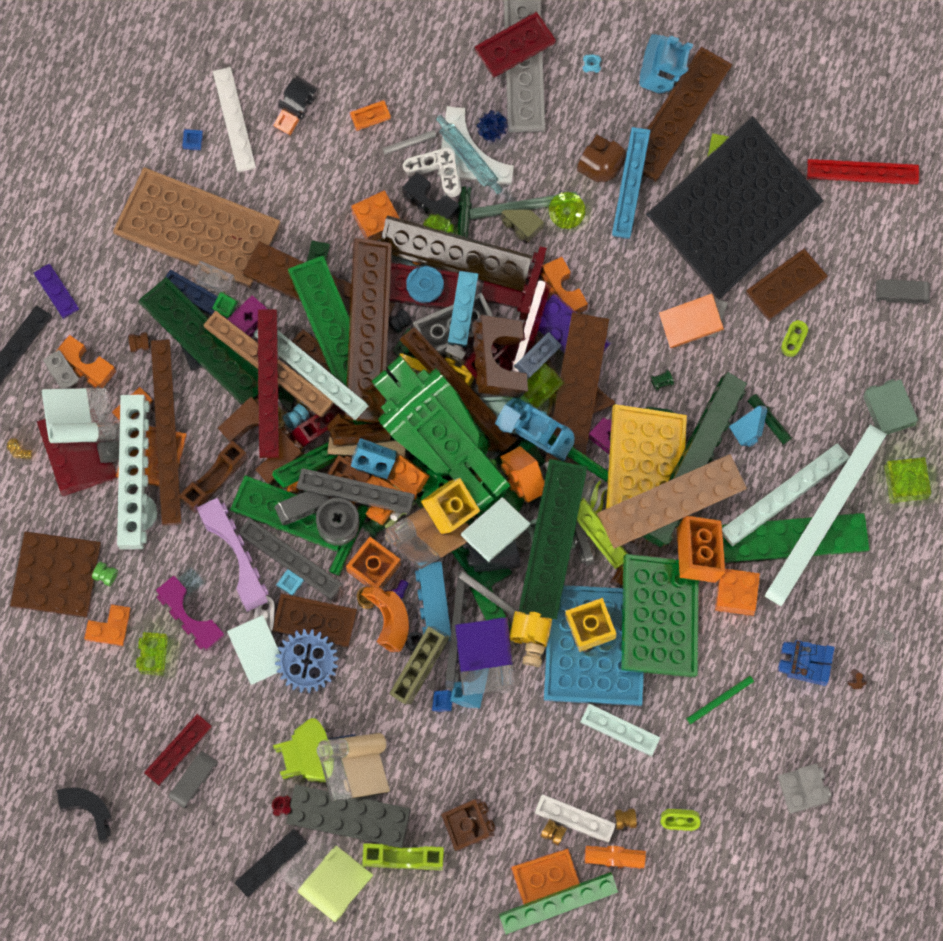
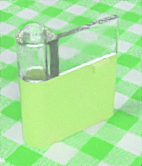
M319 831L312 836L289 864L285 862L278 871L281 873L279 878L334 922L342 916L348 905L373 877V874Z

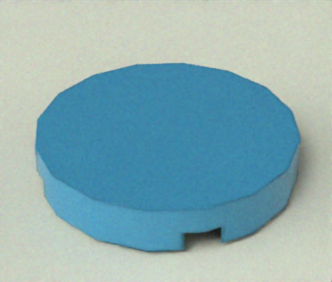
M430 266L415 268L406 280L407 291L410 297L420 303H430L437 300L444 289L441 273Z

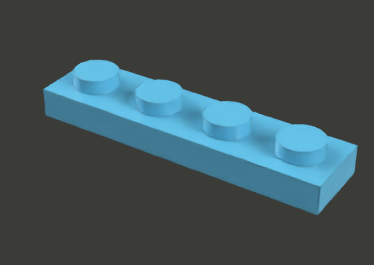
M459 271L448 345L467 347L478 280L477 273Z

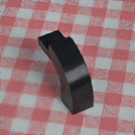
M77 787L56 790L59 807L62 812L74 809H83L90 812L95 819L99 842L101 844L109 842L108 837L111 836L109 824L106 825L105 822L113 821L112 815L105 803L96 794Z

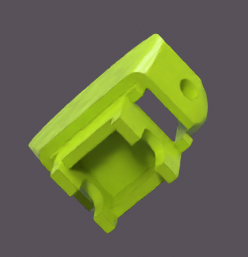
M310 718L294 730L295 734L291 736L292 740L273 745L276 753L282 752L286 766V770L280 772L283 780L302 775L308 782L325 783L328 782V778L332 774L333 759L326 732L316 718Z

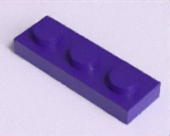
M50 264L33 273L63 319L79 310Z

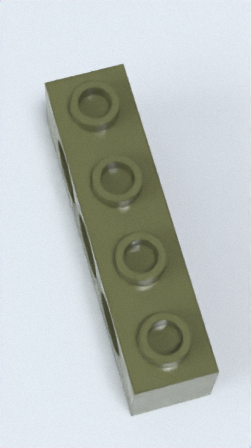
M428 626L389 694L404 704H412L451 636L434 626Z

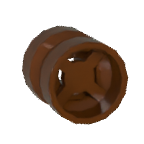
M141 332L140 335L128 334L131 353L137 352L140 349L144 351L150 350L148 332Z

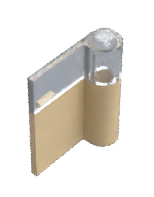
M375 733L331 739L319 743L317 754L320 758L331 802L390 792L380 758V753L386 748V739L383 734Z

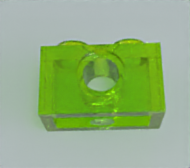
M544 363L527 379L528 392L523 397L533 407L538 409L564 382L554 370Z

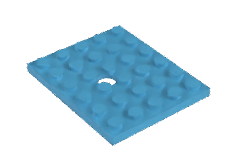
M563 586L557 620L552 619L546 648L544 701L642 706L644 673L621 670L623 588ZM603 598L616 631V639L595 646L589 652H579L565 613L567 610Z

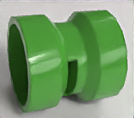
M100 561L94 569L92 579L96 581L101 580L104 585L111 587L118 575V569L114 567L109 568L106 563Z

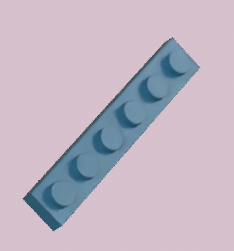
M636 127L631 129L613 225V237L631 239L650 130Z

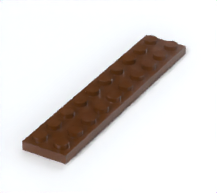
M355 238L353 240L346 387L368 405L356 421L381 424L378 418L384 414L381 406L385 404V397L375 387L372 380L384 369L386 370L392 243ZM345 412V419L354 420Z

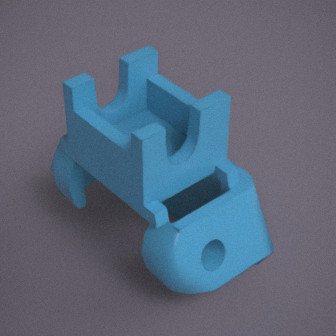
M652 34L645 50L639 85L656 93H666L672 90L675 81L677 82L679 77L688 71V67H686L688 56L694 44L687 42L682 45L679 42V38L674 36L666 37L664 35ZM661 70L675 77L668 80L658 76V73Z
M527 404L524 408L526 411L521 420L518 419L514 425L516 433L561 461H564L574 445L575 437L573 431L569 427L543 414L539 409ZM559 427L562 431L553 446H551L547 442L555 429Z

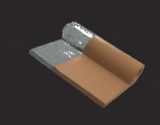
M423 507L387 528L385 538L389 544H393L416 566L423 569L465 544L467 541L461 534L469 525L464 522L454 531L441 534L427 510Z

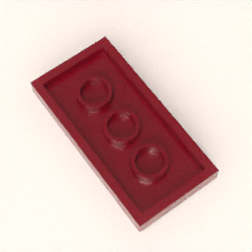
M536 11L474 46V50L492 77L495 78L554 45L556 39Z
M391 263L389 301L445 309L454 305L458 273L437 270L441 273L444 282L441 296L433 302L420 303L410 297L406 281L409 274L418 267Z

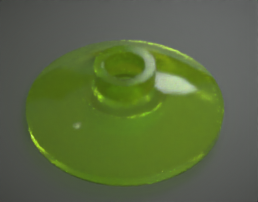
M562 192L551 200L548 213L551 221L556 226L562 229H572L583 221L586 208L583 200L577 194ZM568 208L570 213L564 214L563 209Z

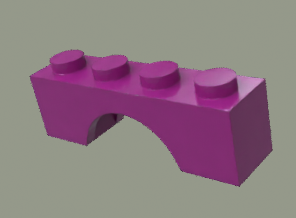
M174 575L156 589L158 601L163 606L167 604L171 609L168 611L175 620L179 619L183 623L181 628L187 635L192 634L195 637L193 642L200 650L204 648L208 651L225 637L224 633L212 619L196 621L185 613L183 602L187 590Z

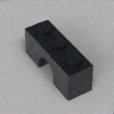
M416 171L402 187L403 198L409 203L414 202L418 210L423 214L428 213L432 216L431 219L437 225L442 224L446 227L459 212L460 205L446 194L437 201L428 199L426 194L431 189V182Z

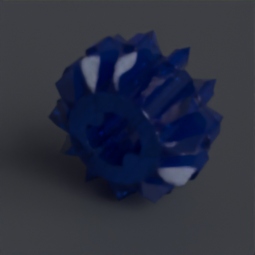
M490 110L488 114L483 112L484 117L478 118L480 123L476 124L479 129L477 131L478 134L486 141L495 142L496 138L501 140V135L506 134L504 129L509 127L506 123L507 118L500 111L494 112Z

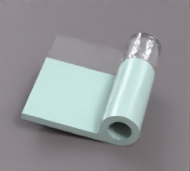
M108 388L42 390L50 443L119 440L120 426L117 422H113Z

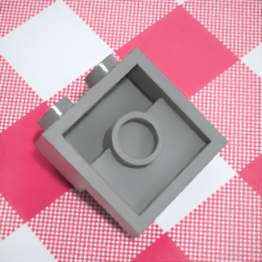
M817 763L777 776L789 814L829 802L828 798L831 797L828 786L824 787L822 781L825 778L822 767L818 768Z

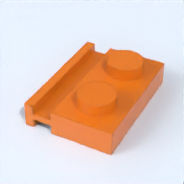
M399 455L387 480L401 491L415 494L414 499L416 500V495L418 492H421L430 476L406 457Z

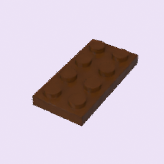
M804 248L747 289L745 293L766 319L770 321L825 281L828 276Z
M281 593L272 632L284 635L290 634L296 637L295 631L302 635L303 629L306 630L307 634H310L311 629H313L315 636L321 632V639L325 636L328 637L327 644L333 642V645L349 648L357 609Z

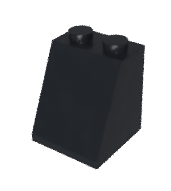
M515 539L490 562L468 542L463 544L464 549L469 550L470 555L466 556L469 567L473 566L475 572L521 567Z

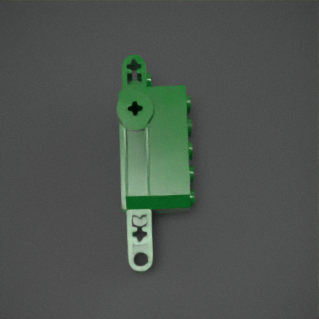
M400 355L388 366V369L398 382L385 369L372 380V383L387 400L381 406L385 413L378 418L379 422L398 443L435 473L445 478H461L476 505L482 511L494 500V497L485 488L486 485L497 497L510 486L507 479L486 456L488 439L475 424L456 389L437 368L430 373L423 369L417 374ZM472 468L483 481L480 482V480L474 475V473L471 471Z

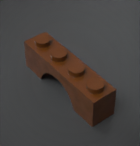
M231 441L219 453L213 466L200 479L191 482L179 495L181 502L196 514L198 512L197 507L205 504L248 459L246 452L234 441Z

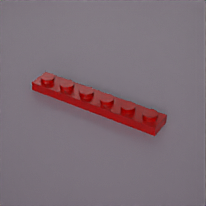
M808 159L807 179L918 185L919 165Z

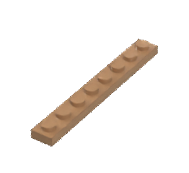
M215 311L204 324V328L258 368V343ZM278 359V385L322 418L334 402Z

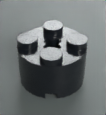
M296 75V78H293L283 93L285 99L284 101L280 99L278 107L302 120L307 113L306 108L308 104L312 105L316 100L318 89Z

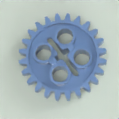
M303 629L302 635L295 631L296 637L294 638L289 634L288 642L282 640L285 646H278L281 654H275V657L280 658V661L275 662V665L281 666L277 673L283 672L280 679H287L286 686L292 683V690H295L297 686L300 687L301 693L304 688H307L308 693H310L311 687L318 691L319 684L325 688L324 681L331 682L329 675H336L332 668H338V665L333 663V661L339 659L333 656L337 650L330 649L333 642L327 644L328 637L325 636L321 639V632L315 636L313 629H311L310 634H307L306 630ZM297 644L304 646V652L300 655L293 652V648ZM311 644L309 659L312 660V663H308L306 677L302 678L304 662L301 659L306 658L307 646ZM315 648L323 649L324 654L321 658L313 656ZM292 664L300 665L301 670L298 674L290 672ZM313 667L320 669V675L316 678L309 675V670Z

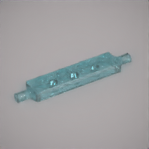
M442 115L438 116L436 121L442 126L439 132L444 140L454 149L455 154L463 160L466 167L472 171L480 184L484 187L490 186L497 195L500 194L503 189L497 183L499 178L454 124L448 123Z

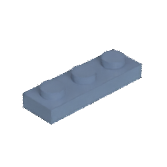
M548 332L514 367L520 373H527L528 379L562 345Z

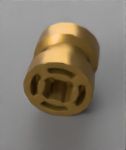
M362 587L357 592L358 604L363 609H371L375 604L361 595L364 588H367Z
M630 808L625 812L621 809L614 811L617 823L616 830L623 829L624 826L630 829L637 828L635 808Z
M549 819L540 837L550 839L553 844L558 846L567 828L558 826L553 820Z

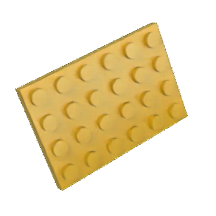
M617 404L613 405L606 509L668 482L685 449L687 415Z

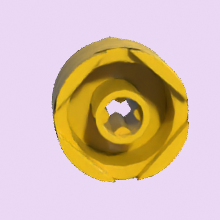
M515 611L510 631V640L518 644H522V642L533 643L546 647L552 619L541 617V614L536 612H529V615H526L523 612Z

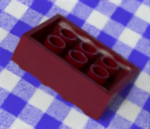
M94 408L89 410L91 423H96L98 426L99 434L95 442L50 443L46 418L36 421L62 496L117 478L112 462H100L97 445L99 442H105Z

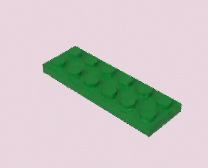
M244 476L230 512L338 552L340 545L329 544L320 537L316 524L317 512L288 525L281 524L274 507L278 503L296 496V494L249 476Z

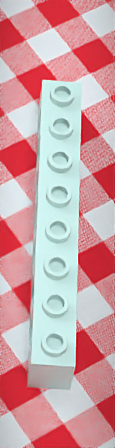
M121 395L117 546L120 549H143V543L147 542V533L144 532V524H147V513H144V506L148 503V497L145 494V487L148 486V476L145 475V468H148V456H145L146 449H149V439L146 438V431H149V419H146V412H149L150 404L144 395ZM133 413H140L137 419H131ZM139 431V435L136 438L130 437L132 432ZM132 450H139L137 456H130ZM138 468L136 475H129L131 469ZM132 487H138V491L135 494H129V490ZM131 506H138L136 512L129 513ZM130 525H137V529L134 532H128Z

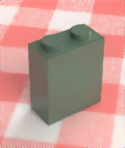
M891 379L882 386L877 387V385L866 389L863 398L876 428L888 435L916 425L918 419L901 379L897 381Z

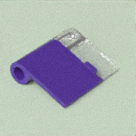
M508 617L455 624L463 695L499 690L500 693L512 692V688H516Z

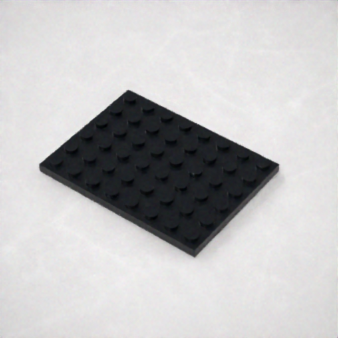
M751 116L646 215L717 299H721L824 200L754 116Z

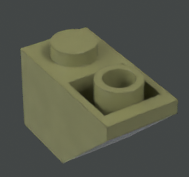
M531 210L502 211V223L508 229L511 227L515 231L517 238L521 241L525 240L528 243L544 228V222Z

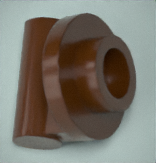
M852 669L851 675L853 680H848L847 685L851 686L852 689H862L864 685H867V680H862L863 674L857 669Z

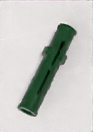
M462 186L458 202L460 207L457 235L468 238L469 211L472 208V203H470L472 188L468 187L466 190L467 186Z
M757 394L748 399L747 402L753 409L760 405L767 408L765 423L782 445H785L792 439V436L772 414L771 408L766 406Z

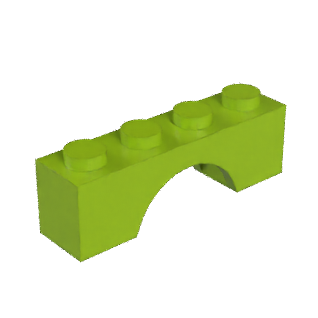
M363 843L362 865L363 867L443 871L444 847L398 848L384 844Z

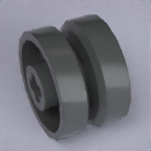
M332 498L325 501L319 507L316 514L317 530L320 537L332 545H344L351 542L359 530V515L356 507L350 501L343 498Z

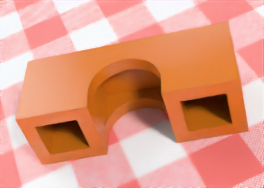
M563 257L543 265L540 276L543 282L551 285L550 295L556 294L577 313L587 310L588 303L580 288L574 291H566L561 286V283L569 279L571 274Z
M71 335L56 350L61 351L69 365L73 368L74 373L80 378L82 376L88 379L87 382L94 388L98 386L103 389L116 373L115 367L100 356L91 364L81 362V358L87 350L81 342Z

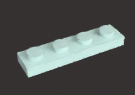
M591 704L588 705L580 722L651 757L660 740V737Z

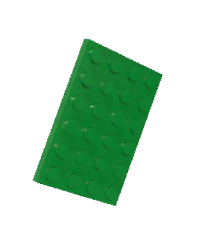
M631 554L623 556L621 670L694 678L698 676V580L680 578L679 560Z

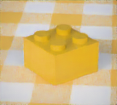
M461 478L447 482L421 501L441 534L454 531L480 512Z
M603 598L566 611L565 617L579 652L616 639V631Z

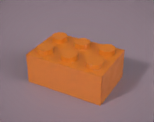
M693 516L684 517L677 527L680 578L716 583L725 574L722 522Z

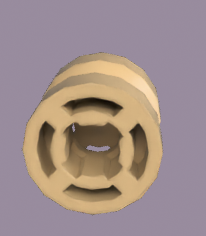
M526 643V655L523 657L522 663L541 667V655L544 654L545 647Z

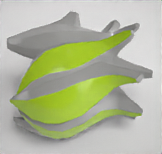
M593 474L588 480L585 479L581 499L584 497L594 511L599 513L603 508V498L607 494L608 486L601 488L605 483L601 479L593 483L596 476Z

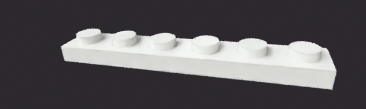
M231 67L215 70L213 75L237 172L255 169Z

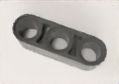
M877 280L875 300L877 302L879 300H886V302L890 303L905 301V303L917 304V302L928 304L930 303V283L908 280Z
M306 491L278 503L274 508L281 524L288 525L316 513L325 501L332 498L328 495Z
M201 751L172 789L168 798L186 809L188 807L187 803L196 796L200 790V785L206 782L211 775L210 771L214 766L218 765V761Z

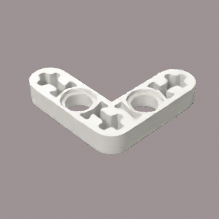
M451 148L432 151L404 161L403 169L411 177L416 171L421 175L440 169L442 187L445 194L451 198L460 194L461 183L457 158ZM447 155H449L448 160L450 163H447L445 160ZM434 159L431 165H425L427 160ZM450 169L454 170L452 175H445L446 171ZM450 182H452L453 185H454L453 190H450V189H451V184H450Z

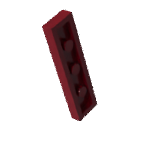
M540 246L538 252L533 254L532 263L535 264L533 269L529 268L527 279L530 281L528 285H524L522 295L525 298L524 301L519 302L517 312H520V320L527 321L528 307L534 297L533 291L542 270L547 251L546 247Z
M196 714L146 769L144 774L156 785L160 786L212 729V726L199 714Z

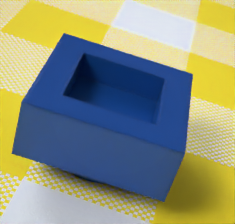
M184 129L183 149L201 150L203 131Z
M434 691L432 711H451L452 702L450 699L452 691Z

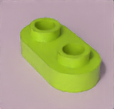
M797 320L791 323L781 344V351L784 355L793 357L799 353L808 333V326L805 322ZM800 329L801 333L796 334L794 330ZM792 345L794 349L789 350L787 346Z
M666 809L660 816L661 825L669 830L693 831L699 828L701 823L699 813L694 810Z

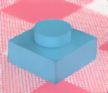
M287 569L276 585L287 594L294 596L304 580Z

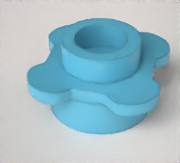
M585 55L583 57V71L600 72L601 67L599 63L601 62V57Z

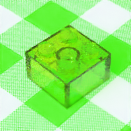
M925 457L887 461L884 470L890 503L926 500L930 497L932 493Z

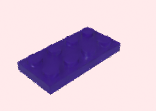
M553 294L546 302L538 330L544 336L549 332L562 345L559 349L565 353L572 312H577L559 296ZM607 339L605 342L604 352L611 344Z

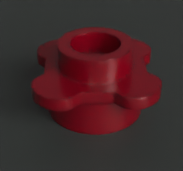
M278 796L272 801L274 816L278 817L280 814H289L291 812L289 804L291 798L289 796Z

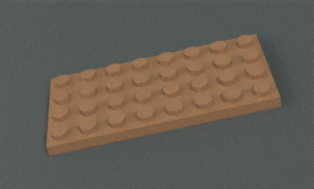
M144 167L117 221L113 234L251 288L254 280L243 276V271L258 242L260 241L270 246L281 223L280 220Z

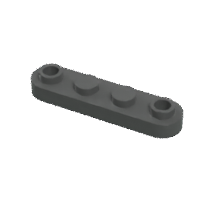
M576 522L573 541L575 546L578 545L581 551L578 553L580 562L589 566L594 564V558L584 530Z

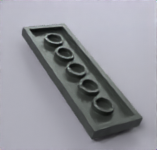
M295 785L290 805L291 812L288 814L286 824L403 848L411 809L358 797L350 799L348 795Z

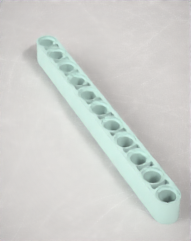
M871 424L869 425L764 597L779 606L783 605L887 435L886 433Z

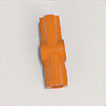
M586 846L584 863L605 865L608 868L610 866H618L619 869L623 867L644 869L646 851L630 850L620 846Z

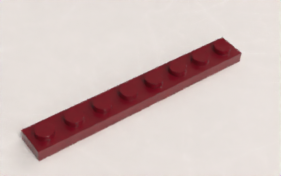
M277 309L258 310L260 458H279Z

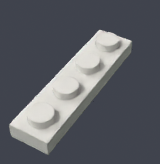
M543 794L534 813L606 843H609L616 825Z

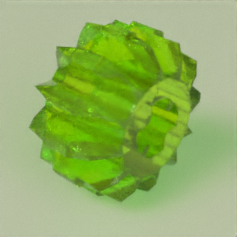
M430 214L422 224L449 233L454 232V225L450 223V219H446L439 214Z

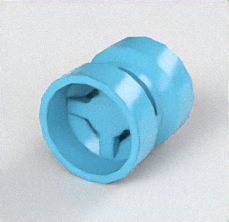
M300 404L296 405L292 412H288L283 416L285 424L291 430H294L301 423L310 419L308 411Z

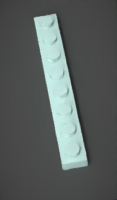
M258 329L253 333V335H254L257 339H258ZM277 330L278 356L356 420L368 405Z
M838 443L723 527L722 536L733 547L846 463L850 456Z

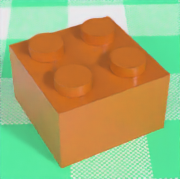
M385 190L351 206L352 215L364 238L377 241L382 238L387 215L399 218Z
M521 446L501 456L503 463L501 468L508 477L507 481L510 483V490H514L519 498L522 497L526 502L540 497L543 493L544 480L537 460Z
M369 537L347 564L346 570L347 573L366 587L377 586L382 589L401 566V559Z
M725 569V574L718 580L715 611L753 616L756 611L760 573Z

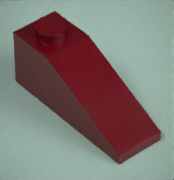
M334 403L322 418L317 414L295 428L289 436L293 441L297 440L303 447H306L328 431L327 426L338 413L345 416V411Z

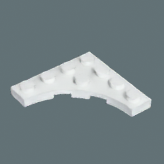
M447 106L441 149L451 148L454 151L460 179L511 185L514 166L500 163L484 154L475 145L468 133L465 123V108ZM447 155L445 160L447 163H450L448 160L449 155ZM440 169L438 170L439 177H441ZM450 169L446 171L445 175H452L454 170Z

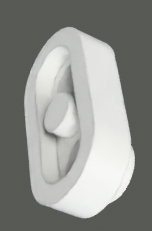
M266 596L268 602L265 604L269 608L263 610L261 608L262 605L256 607L254 618L263 615L270 632H272L275 605L273 600Z

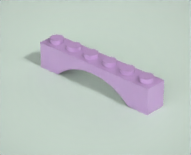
M218 498L197 507L206 530L225 540L238 558L239 581L237 592L246 611L248 612L267 603L266 595L269 594L264 584L260 585L258 579L261 577L257 568L252 569L250 562H252V558L248 551L244 552L242 546L245 544L240 535L236 536L234 530L237 528L232 518L228 520L226 516L229 512L225 503L220 504Z

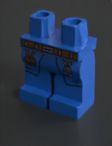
M795 640L794 643L784 642L781 653L791 655L790 661L780 660L778 671L788 674L787 677L826 686L829 682L830 665L832 664L835 647L816 645Z

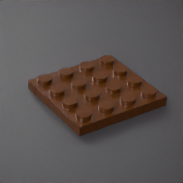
M24 531L10 607L87 618L94 585L92 574L98 564L101 542Z

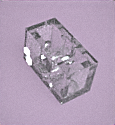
M199 261L192 275V280L195 284L216 295H219L220 292L230 295L235 285L234 275L202 261Z

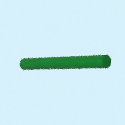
M749 675L687 717V722L691 725L754 682L753 678Z

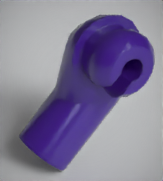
M400 580L396 589L385 591H394L402 599L409 583Z

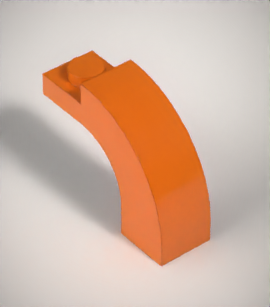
M377 586L364 588L361 595L374 603L383 615V629L376 642L389 652H401L409 631V619L404 603L394 591L384 592L383 589Z

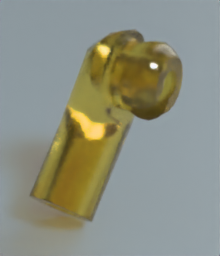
M15 438L8 440L6 447L14 458H32V450L21 449L18 440Z

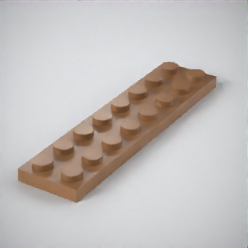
M731 454L597 514L615 549L747 488Z

